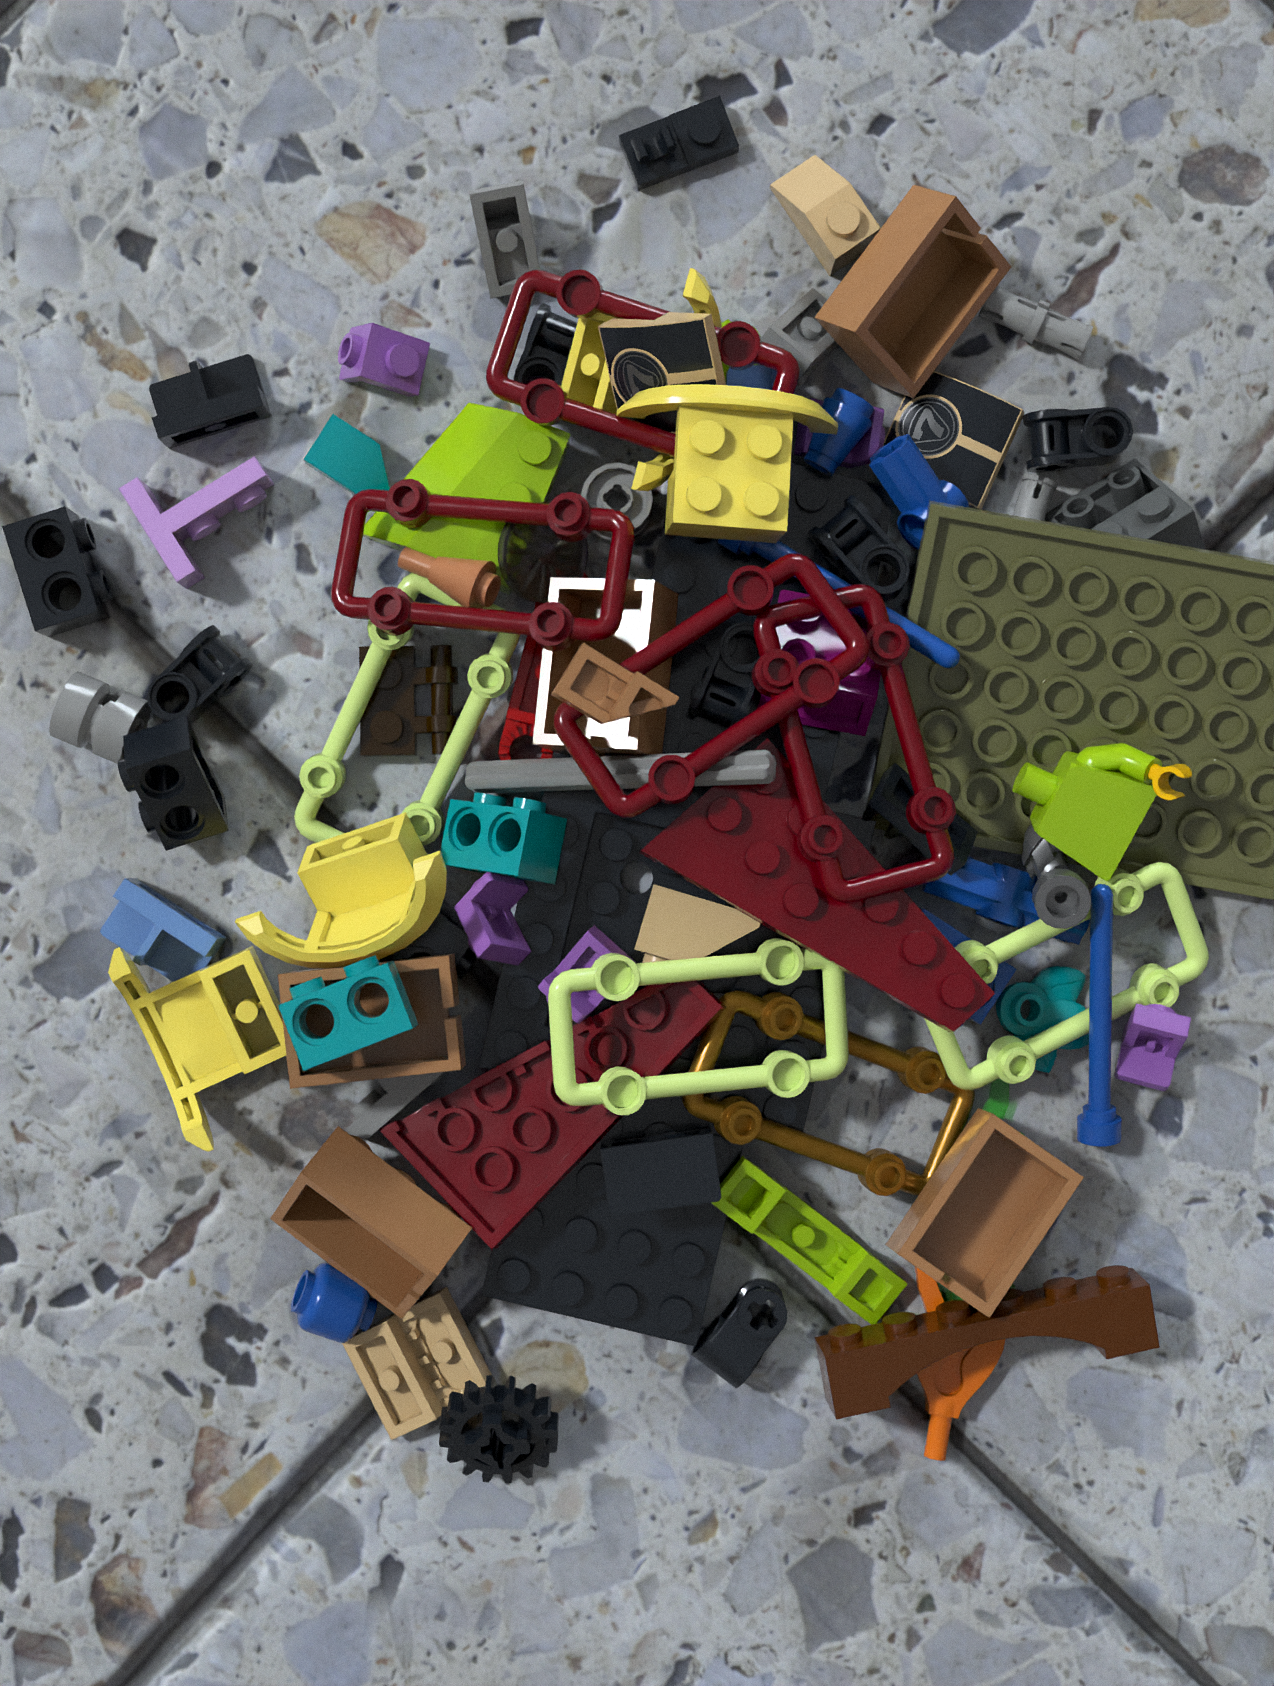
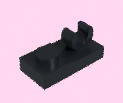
M720 96L619 135L620 146L638 191L739 152L738 141Z
M894 763L883 773L862 818L869 821L876 814L882 815L890 822L884 834L886 838H896L902 832L910 839L909 842L917 847L927 859H930L931 852L926 835L915 831L910 826L906 817L907 803L914 795L909 774L898 764ZM955 814L953 822L948 826L954 850V861L951 870L948 872L950 876L965 865L978 834V831L958 814Z

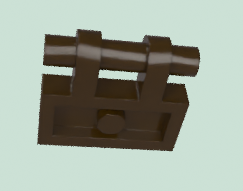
M431 645L430 667H416V648L414 646H403L392 650L360 720L361 756H417V734H432V755L442 754L458 720V716L453 715V685L458 684V667L452 666V645ZM370 646L359 647V669ZM431 685V716H417L416 686Z

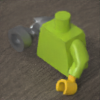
M1125 743L1089 746L1084 748L1079 754L1066 751L1058 762L1053 774L1028 762L1022 766L1015 779L1012 792L1036 802L1030 816L1031 824L1024 835L1022 862L1023 866L1027 868L1031 879H1034L1037 875L1038 880L1033 888L1032 901L1038 917L1045 924L1063 929L1073 927L1086 918L1091 908V896L1088 887L1077 873L1070 870L1064 853L1101 879L1109 882L1155 797L1159 796L1164 800H1174L1185 796L1184 793L1173 790L1168 780L1171 773L1181 778L1192 777L1191 769L1185 764H1174L1162 767L1160 759Z

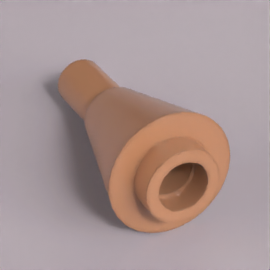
M405 547L400 553L398 559L399 568L427 578L431 584L463 607L483 609L484 606L490 607L497 598L501 578L496 575V565L493 561L442 556L435 558Z

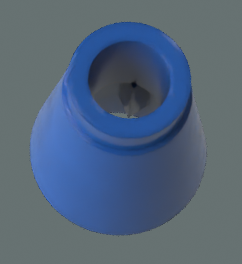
M836 388L831 398L825 397L822 404L823 409L838 423L837 434L813 433L808 446V452L803 459L812 468L830 476L834 474L836 468L840 466L873 425L870 417L875 410L863 398L841 388Z

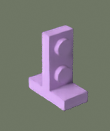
M254 456L165 512L150 487L138 477L120 487L119 490L176 582L188 589L204 579L205 576L183 541L191 537L192 541H196L208 536L221 525L218 519L235 508L239 512H244L255 507L267 497L265 490L273 486L274 483L263 465Z

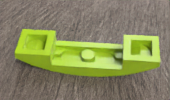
M744 1156L740 1158L721 1182V1199L718 1202H711V1204L748 1232L756 1234L818 1281L835 1298L871 1325L877 1324L908 1284L837 1225Z

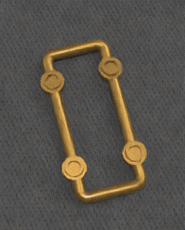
M744 991L728 992L719 998L727 1008L704 1031L688 1072L714 1070L736 1013L753 1018L758 1029L773 1039L785 1040L796 1034L826 1046L825 1021L803 1014L802 1008L796 1000L780 992H772L762 998ZM848 1031L849 1055L897 1072L900 1081L906 1087L918 1093L927 1094L934 1092L938 1088L953 1093L952 1100L922 1174L905 1169L901 1158L886 1149L875 1148L862 1154L763 1118L757 1106L740 1096H731L718 1102L705 1097L703 1093L682 1096V1101L690 1114L713 1123L717 1133L733 1144L743 1145L758 1139L856 1174L860 1183L865 1188L879 1196L892 1195L898 1190L919 1196L963 1131L974 1104L975 1091L963 1090L953 1085L940 1056L928 1048L917 1046L904 1052Z

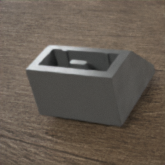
M1135 458L1075 496L1068 498L1065 502L1047 512L1045 517L1047 522L1205 550L1194 510Z

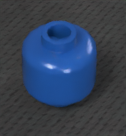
M326 1262L319 1264L313 1272L309 1270L303 1272L291 1303V1312L297 1313L298 1325L301 1329L339 1343L348 1342L358 1329L367 1331L373 1321L377 1308V1300L371 1298L365 1288Z

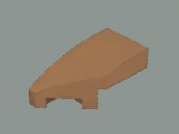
M585 643L579 646L551 693L555 698L600 724L671 707L679 699V696L640 672H630Z

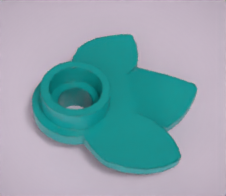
M1051 966L1042 969L1031 982L1020 981L1009 985L1000 994L996 1003V1014L1000 1024L1007 1032L1025 1041L1086 1010L1083 1005L1076 1002L1085 985L1086 975L1071 967ZM1028 1000L1031 1006L1030 1013L1026 1019H1023L1020 1008L1022 1003ZM1089 1033L1058 1049L1073 1050L1088 1045ZM1057 1049L1036 1059L1034 1070L1049 1073L1054 1066Z

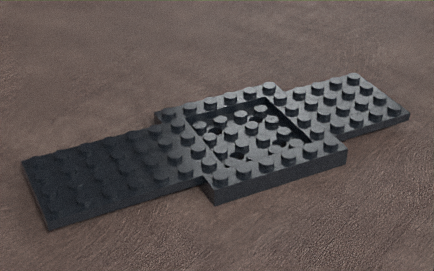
M791 463L787 532L779 541L853 585L818 550L809 537L808 531L814 526L821 528L845 507L844 500L853 495L868 508L880 524L882 530L887 534L894 507L893 500L882 484L835 473L830 476L814 468ZM665 517L651 580H655L679 594L676 617L677 626L726 594L729 578L737 569L747 565L765 568L771 562L755 552L750 556L743 551L737 555L720 545L718 539L665 535ZM851 526L849 529H847V530H846L841 536H839L838 538L842 537V536H843L847 531H849L853 526ZM875 562L867 568L868 577L874 584L876 583L880 562ZM792 576L774 588L770 605L778 603L781 590L808 594L798 578ZM736 613L672 656L669 691L679 696V699L675 705L667 707L662 754L692 753L730 727L729 724L701 712L694 716L687 713L705 668L710 666L725 631L735 623H754L757 615L746 616ZM738 634L729 642V654L737 663L749 664L759 657L755 637L752 635ZM758 690L747 715L758 707L760 696ZM710 694V697L732 707L735 706L731 701ZM778 723L736 750H754L768 738L788 760ZM802 724L822 800L824 801L840 731ZM553 752L552 758L572 757L570 754H559ZM695 786L692 794L685 801L678 804H666L660 801L635 817H620L613 814L604 805L595 790L544 791L541 802L547 803L545 813L567 819L556 881L554 885L524 880L528 891L517 902L514 918L531 952L518 966L507 963L502 965L478 1067L491 1070L532 1047L550 1040L547 996L539 990L538 985L557 968L583 935L594 925L636 963H642L645 952L635 950L634 948L653 884L727 906L726 901L704 888L697 887L683 879L684 877L639 853L713 786ZM628 788L622 790L626 795H629L638 788ZM833 811L869 851L876 821H866L864 818ZM641 862L650 868L653 880L650 888L644 893L632 894L623 888L620 875L623 868L629 863ZM760 923L759 928L706 957L756 953L761 944L773 938L792 941ZM821 969L802 971L799 978L788 985L770 983L761 978L760 975L700 980L713 994H726L738 990L762 998L769 993L780 992L796 1000L801 1006L803 1014L825 1021ZM648 985L638 986L635 992L641 990L642 988ZM605 998L588 1017H593L621 1001H612ZM736 1013L714 1070L762 1065L768 1055L778 1050L791 1051L800 1055L805 1060L821 1059L824 1045L796 1034L785 1040L773 1039L758 1029L753 1018ZM703 1033L663 1075L687 1073L689 1071ZM809 1082L801 1094L791 1098L780 1097L769 1091L766 1087L704 1093V1096L718 1102L731 1096L743 1097L757 1106L763 1118L803 1132L815 1082ZM682 1096L645 1100L639 1110L630 1115H624L499 1248L491 1251L481 1296L696 1346L727 1215L711 1203L620 1216L610 1215L600 1146L601 1143L711 1128L719 1182L721 1184L740 1160L743 1145L729 1142L717 1133L713 1123L690 1114L683 1105Z

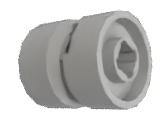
M620 462L604 464L594 470L584 482L581 496L593 508L614 509L628 516L634 526L635 541L649 527L653 510L652 490L639 491L631 489L636 472L634 466ZM592 530L591 534L603 543L611 545L612 532Z
M77 671L67 681L59 695L50 720L49 732L50 736L78 748H82L90 743L92 744L93 754L118 764L119 760L125 759L123 736L146 729L152 710L148 705V700L121 689L114 695L110 694L109 684Z

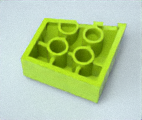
M468 403L404 479L419 481L431 494L546 504L569 448L571 434L553 426L539 425L518 412ZM375 512L365 524L363 536L401 552L405 547L435 558L442 556L493 561L496 565V575L501 578L499 591L510 595L537 526L431 517L426 524L420 527L407 528L400 525L389 513Z

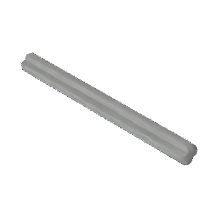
M768 750L735 751L695 778V786L769 784L776 777V758ZM690 753L600 756V758L622 789L639 788L647 783L649 770L652 764L660 757L678 755L684 758ZM572 757L473 761L466 767L465 785L468 789L478 793L594 790Z

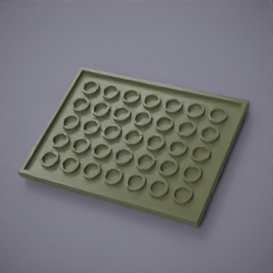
M929 500L905 618L955 647L960 654V660L955 667L947 669L910 647L906 658L901 663L935 785L951 795L955 803L956 814L978 831L973 846L1022 855L1024 835L1031 824L1030 816L1036 802L1012 792L1020 769L1026 762L1053 774L1058 762L1066 751L1079 754L1084 748L1089 746L1125 743L1160 759L1162 767L1185 764L1191 769L1192 777L1181 778L1174 773L1170 774L1168 780L1170 787L1175 791L1184 793L1185 796L1174 800H1164L1159 796L1155 797L1117 868L1133 873L1152 863H1169L1178 870L1184 884L1274 900V562ZM889 701L885 712L866 807L883 773L894 763L898 764L908 773ZM876 814L870 819L876 821L874 829L886 831L890 823L880 814ZM1064 853L1067 863L1082 866Z

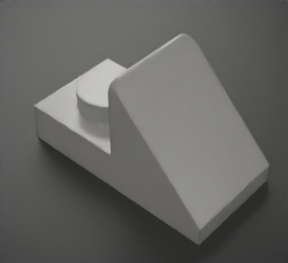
M523 180L469 191L490 299L511 295L519 277L525 272L540 270Z
M813 288L770 325L761 338V341L784 348L793 354L800 369L797 383L799 386L806 382L837 344L814 318L827 299Z
M444 1072L376 1079L387 1093L381 1097L374 1089L353 1107L350 1112L355 1116L356 1120L346 1128L347 1132L366 1141Z

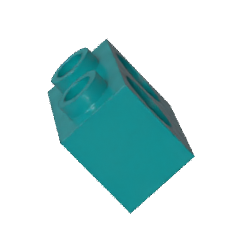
M474 792L473 802L450 799L440 850L446 866L484 874L492 872L523 880L555 885L567 819L546 814L547 803L531 799L514 797L512 807L505 806L507 798Z
M374 955L343 967L347 978L329 986H325L323 978L320 976L289 988L293 1000L282 1003L278 1007L303 1071L408 1031L419 1025L394 961L379 965L378 959ZM368 983L381 985L388 994L389 1004L382 1015L369 1014L360 1004V992ZM314 1004L326 1006L333 1014L334 1027L327 1036H318L312 1033L307 1026L306 1015L309 1008Z

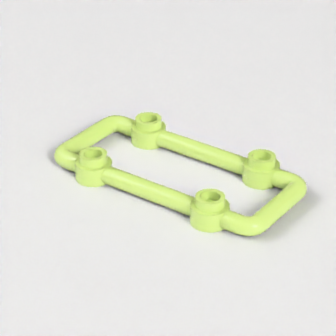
M414 573L405 576L397 586V588L410 596L414 602L418 594L421 593L444 605L461 606L431 584L427 578ZM492 604L490 607H483V609L507 611L495 604ZM370 620L368 621V636L372 643L322 752L307 759L300 770V784L304 791L297 804L294 819L300 834L310 841L317 843L344 834L318 821L316 815L324 798L332 796L343 787L346 781V768L342 762L345 752L392 650L403 647L411 640L414 633V625L404 634L391 636L379 630ZM498 633L489 653L479 656L469 666L467 678L472 690L421 799L410 803L401 813H407L422 845H428L435 841L443 831L445 821L440 808L491 699L505 693L512 684L513 669L509 661L518 644L520 636L518 634Z
M1156 862L1133 873L1116 868L1109 882L1098 877L1094 885L1095 887L1098 884H1105L1112 889L1113 914L1119 916L1131 914L1142 904L1144 891L1161 884L1187 958L1167 969L1153 963L1145 964L1138 968L1131 977L1129 988L1112 996V1021L1133 1011L1136 1003L1145 1006L1160 1004L1171 1007L1178 999L1179 987L1200 976L1207 967L1209 960L1208 947L1182 876L1174 866L1169 863ZM1090 910L1086 918L1083 919L1080 923L1090 919ZM1038 919L986 946L975 940H967L958 944L955 949L988 985L996 977L998 964L1070 928H1054ZM1089 1008L1025 1041L1011 1035L998 1038L989 1047L986 1060L971 1068H968L954 1032H948L927 1019L925 1021L946 1073L953 1085L963 1090H975L999 1078L1010 1084H1017L1027 1080L1034 1072L1036 1059L1089 1033Z
M773 938L766 940L759 946L756 953L635 963L624 955L608 953L595 960L590 968L571 969L561 972L553 979L549 986L548 1006L553 1084L558 1097L570 1106L602 1104L614 1114L630 1115L639 1110L647 1099L766 1087L769 1091L780 1097L791 1098L801 1094L809 1082L826 1081L836 1078L844 1071L848 1063L849 1047L845 972L818 954L811 953L804 948H799L793 942L784 939ZM822 970L826 1057L823 1059L805 1060L800 1055L791 1051L778 1050L768 1055L762 1065L641 1077L626 1067L617 1066L604 1072L598 1082L576 1083L571 1008L572 992L595 990L606 999L622 1001L632 996L638 986L752 975H760L764 980L776 985H788L796 981L802 971Z

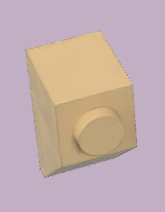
M816 155L770 184L771 191L829 276L860 257L881 229L851 183Z
M653 884L634 949L645 952L642 963L706 957L759 928L760 923L735 908Z

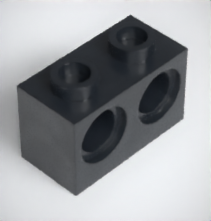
M64 506L2 526L35 632L51 637L111 618L106 603L113 601L112 591L103 570H95L90 551L96 549V541L86 518L79 519L76 513ZM62 532L65 538L62 552L53 558H46L43 552V544L46 538L52 533ZM78 583L81 589L80 602L73 609L63 610L59 603L61 591L69 584Z
M187 716L123 736L125 759L118 761L121 780L127 792H137L141 800L138 802V808L144 827L148 833L157 832L166 851L229 831L225 796Z

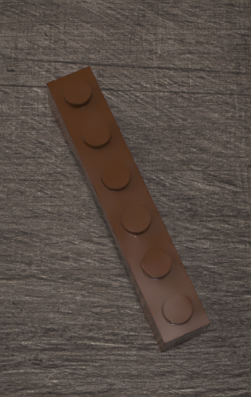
M1122 1265L1106 1266L1097 1270L1096 1276L1077 1280L1071 1277L1052 1278L1045 1281L1041 1288L1023 1292L1019 1289L1009 1288L990 1318L966 1301L952 1300L939 1304L936 1307V1311L918 1315L911 1312L892 1313L882 1319V1323L863 1327L858 1324H842L831 1328L827 1335L814 1337L825 1399L836 1420L891 1408L889 1396L915 1374L953 1353L991 1341L1029 1336L1067 1338L1094 1345L1105 1359L1160 1348L1150 1284L1133 1268Z

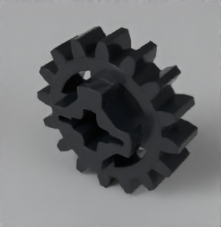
M493 1375L486 1376L485 1386L478 1387L471 1380L466 1381L464 1395L452 1391L449 1394L448 1407H442L439 1424V1446L448 1448L447 1461L449 1463L464 1461L462 1474L466 1476L477 1469L482 1471L483 1482L487 1483L492 1479L493 1474H501L506 1484L512 1483L513 1473L518 1471L529 1479L533 1477L534 1464L546 1468L549 1465L550 1453H556L559 1414L558 1412L551 1411L552 1399L549 1396L536 1399V1385L533 1383L523 1389L517 1388L516 1377L509 1376L505 1385H497Z

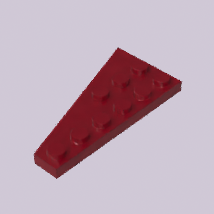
M768 738L754 750H768L775 756L777 765L774 781L769 784L713 786L639 852L652 861L659 862L684 877L683 879L697 887L704 888L735 906V909L811 953L814 952L832 962L847 974L870 984L890 996L892 1000L948 1032H955L995 995L994 991L903 889L850 903L834 900L826 893L821 882L817 864L806 859L798 849L797 835L805 820L789 761ZM823 801L826 814L837 819L846 832L844 849L838 855L844 879L849 880L884 871L885 869Z
M700 980L655 984L642 988L618 1004L593 1017L586 1018L580 1024L573 1025L576 1083L598 1082L604 1072L617 1066L626 1067L641 1077L663 1075L727 1007ZM550 1039L474 1078L470 1083L448 1095L433 1100L407 1117L394 1121L379 1130L493 1250L499 1248L624 1115L614 1114L602 1104L570 1106L558 1097L553 1084Z

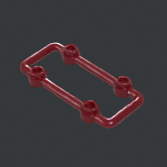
M543 270L525 272L518 278L513 287L487 366L486 381L493 395L503 401L521 406L525 416L539 425L551 426L563 420L674 457L676 435L674 433L626 417H618L614 413L569 399L567 393L560 385L547 378L533 380L528 385L508 378L533 297L537 292L556 298L564 311L575 318L581 319L592 317L599 312L618 319L655 320L670 311L603 290V286L598 279L586 270H573L564 276ZM734 321L722 328L714 326L721 361L733 370H745L751 368L754 364H759L777 371L772 390L794 394L799 380L800 369L796 358L791 352L761 341V337L755 328L746 322Z
M403 479L395 483L389 490H361L348 501L344 511L331 587V600L335 609L341 615L353 619L370 620L379 630L391 636L404 634L415 624L532 636L542 648L553 652L565 650L575 640L605 641L617 632L622 621L634 544V526L630 518L623 512L614 509L593 508L584 497L574 492L562 493L556 496L549 504L431 494L419 481ZM369 511L389 513L400 525L407 528L420 527L426 524L431 517L548 526L560 539L567 542L581 541L592 530L612 532L600 616L598 619L577 618L568 608L557 602H546L538 606L533 613L414 602L405 592L393 586L384 587L376 591L371 598L353 596L367 513Z
M799 553L787 554L765 568L754 565L740 567L729 578L726 594L619 664L632 673L638 671L645 675L736 613L746 616L762 613L770 606L774 588L792 576L798 578L846 646L845 651L830 661L812 658L802 662L794 673L793 685L686 757L665 755L657 759L649 770L648 782L629 795L624 793L578 726L576 720L584 714L564 702L557 708L554 715V729L557 736L604 805L613 814L620 817H635L660 801L666 804H678L685 801L693 792L697 776L803 705L809 708H822L829 705L836 697L840 681L865 663L869 654V642L865 633L810 558Z
M865 584L850 585L834 589V591L847 609L859 606L863 608L869 629L865 634L869 642V654L865 662L871 668L881 673L914 795L907 803L906 817L910 826L915 831L926 835L931 858L849 880L844 879L838 855L844 849L846 832L837 819L826 814L797 709L778 722L805 823L798 831L797 845L799 851L806 859L817 864L821 882L826 893L834 900L843 903L857 902L936 881L944 877L951 870L954 861V850L948 826L953 822L956 814L955 803L949 793L935 785L901 663L906 658L910 648L909 638L905 630L899 625L890 622L881 594L873 587ZM810 595L772 604L756 616L753 629L760 658L753 667L752 681L755 688L766 697L773 699L793 685V676L799 663L790 652L781 649L776 627L822 616V612Z

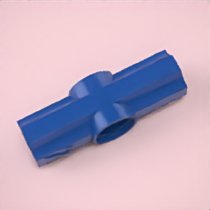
M909 434L896 437L887 445L879 448L869 458L871 462L869 464L870 468L901 512L897 525L902 537L917 550L920 548L929 500L969 507L965 495L958 487L948 481L938 479Z
M968 856L965 865L950 876L947 873L936 881L925 883L921 890L922 892L976 910V915L1017 929L1040 919L1032 901L1033 888L1038 880L1037 876L1031 879L1028 872L995 862L989 865ZM1090 919L1053 938L1079 945L1084 934L1087 932Z

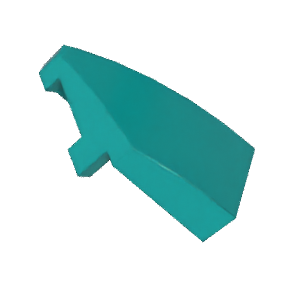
M332 414L303 459L305 464L351 492L352 496L361 490L367 489L389 490L390 487L380 444Z

